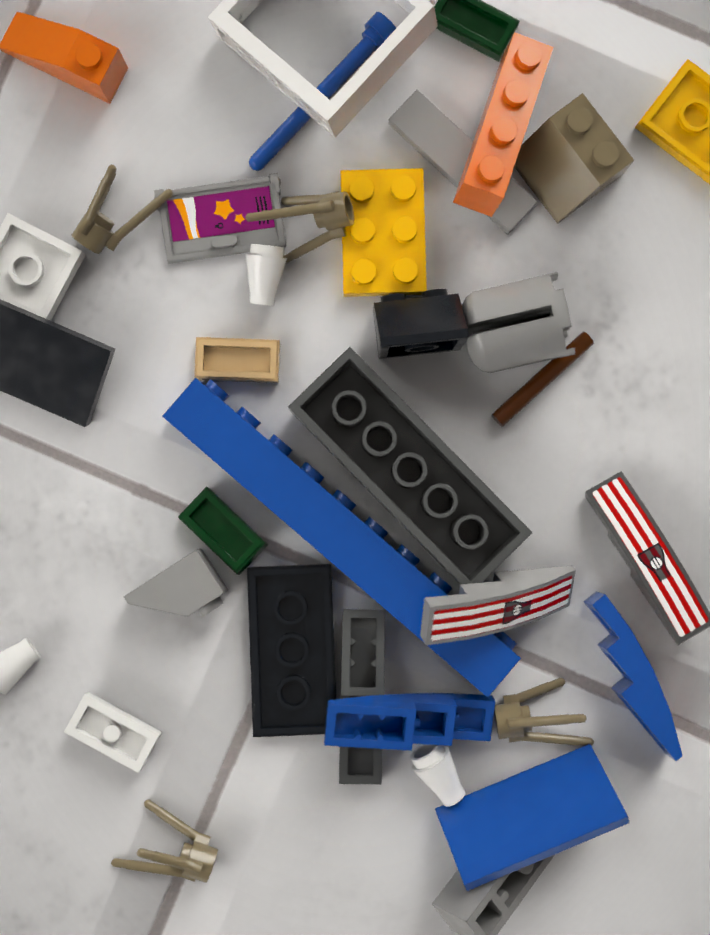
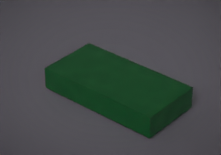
M438 0L434 6L438 25L436 29L498 62L520 20L482 0Z
M207 486L178 516L237 575H240L268 545Z

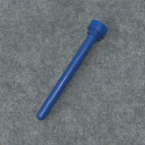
M376 12L365 23L366 30L362 33L363 39L316 87L328 99L396 29L394 24L382 13ZM298 106L250 157L249 166L255 171L262 170L311 117Z

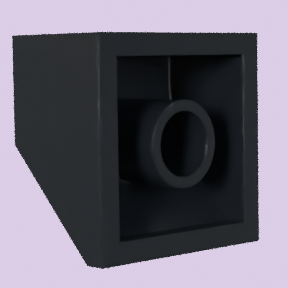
M433 289L424 291L422 298L406 299V294L403 293L382 296L381 302L374 303L373 305L378 359L461 350L469 335L459 294L448 295L447 289Z

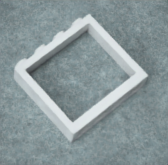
M223 0L208 16L220 39L335 138L438 27L434 0H393L408 12L409 15L337 94L329 100L242 25L243 21L263 0Z

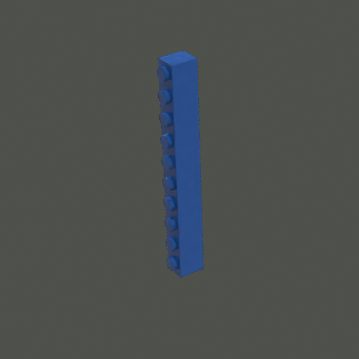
M195 378L162 417L423 641L420 632L424 598L447 596L453 588L435 572L426 577L416 568V565L421 560L401 544L395 550L384 540L388 532L370 516L363 522L351 511L357 505L340 490L337 489L331 495L320 485L324 477L310 464L305 462L301 467L295 464L288 457L293 450L275 434L269 440L256 430L261 422L245 408L241 407L236 413L224 402L229 395L210 379L204 385ZM504 632L467 640L427 645L487 698L521 659L512 651L517 643Z

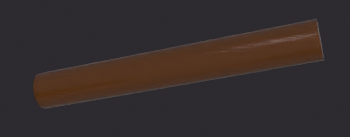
M584 331L566 346V349L575 347V355L552 359L491 415L493 419L503 427L594 344L593 339Z

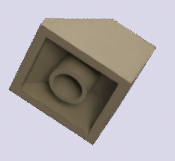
M582 93L548 118L521 145L514 168L558 224L620 178L633 163L634 159Z

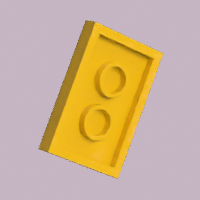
M423 168L340 170L341 192L345 191L348 193L354 211V224L345 227L346 236L342 237L344 297L384 296L396 293L422 295L424 291H427Z

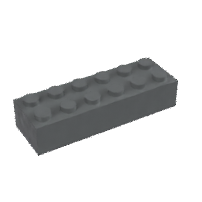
M351 347L338 357L288 406L290 412L460 585L482 583L533 533Z

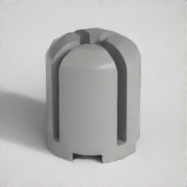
M558 272L474 291L465 298L462 309L468 334L481 332L470 336L466 341L470 359L476 367L483 372L493 373L575 355V347L566 349L565 337H568L567 330L572 325L564 289L554 290L552 281L557 280Z

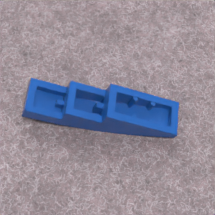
M596 591L584 603L609 632V635L597 645L623 676L611 688L662 751L673 760L678 761L683 756L671 711L654 669L634 633L606 594Z
M406 693L328 700L324 746L412 751V744L452 746L453 739L491 741L496 701L492 695L487 698L482 694Z

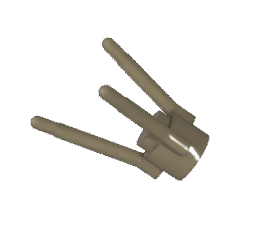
M109 165L86 214H84L71 236L96 254H100L105 246L114 251L127 234L173 195L172 190L166 189L113 233L111 229L115 225L114 222L99 212L116 176V166Z
M345 191L322 195L283 197L281 199L283 205L299 206L248 213L245 216L246 221L254 222L313 214L317 227H325L328 230L284 255L283 258H287L286 264L332 239L345 237V227L354 224L353 206L348 193Z
M564 678L546 682L518 694L504 695V704L495 705L494 712L498 738H509V743L531 741L586 746L588 744L592 746L594 744V740L590 737L527 732L532 731V727L583 723L587 720L584 714L531 717L529 706H520V703L563 686L565 684Z
M146 800L144 806L193 840V844L184 842L179 857L143 848L137 850L138 857L162 864L114 858L111 861L112 866L182 877L194 882L199 880L207 883L218 853L217 848L208 846L211 836L197 832L153 801Z

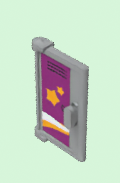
M278 173L269 174L270 176L172 190L173 195L157 209L161 216L168 264L250 252V244L286 247L282 218L248 222L245 219L248 213L281 208L279 195H281V179L278 177ZM155 190L154 199L162 194L164 190Z

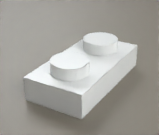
M90 692L84 694L64 733L137 773L142 770L162 733Z

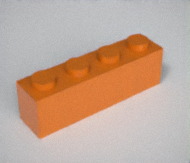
M516 32L513 33L501 58L453 203L490 217L495 213L504 199L554 47Z

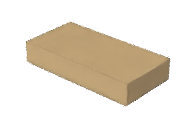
M196 337L194 379L197 378L204 381L211 379L212 381L279 383L280 340Z

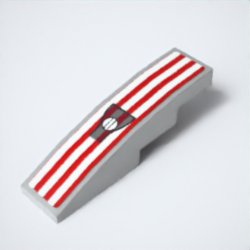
M573 566L494 572L493 582L461 584L458 595L425 597L420 636L425 645L467 640L507 631L545 618L570 605L576 569Z

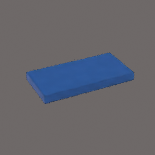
M591 744L468 794L455 805L449 807L442 805L435 808L467 891L629 824L628 815Z

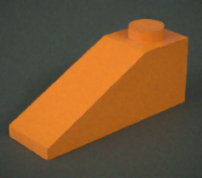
M18 11L0 43V51L109 104L128 70V66L119 48L80 29Z

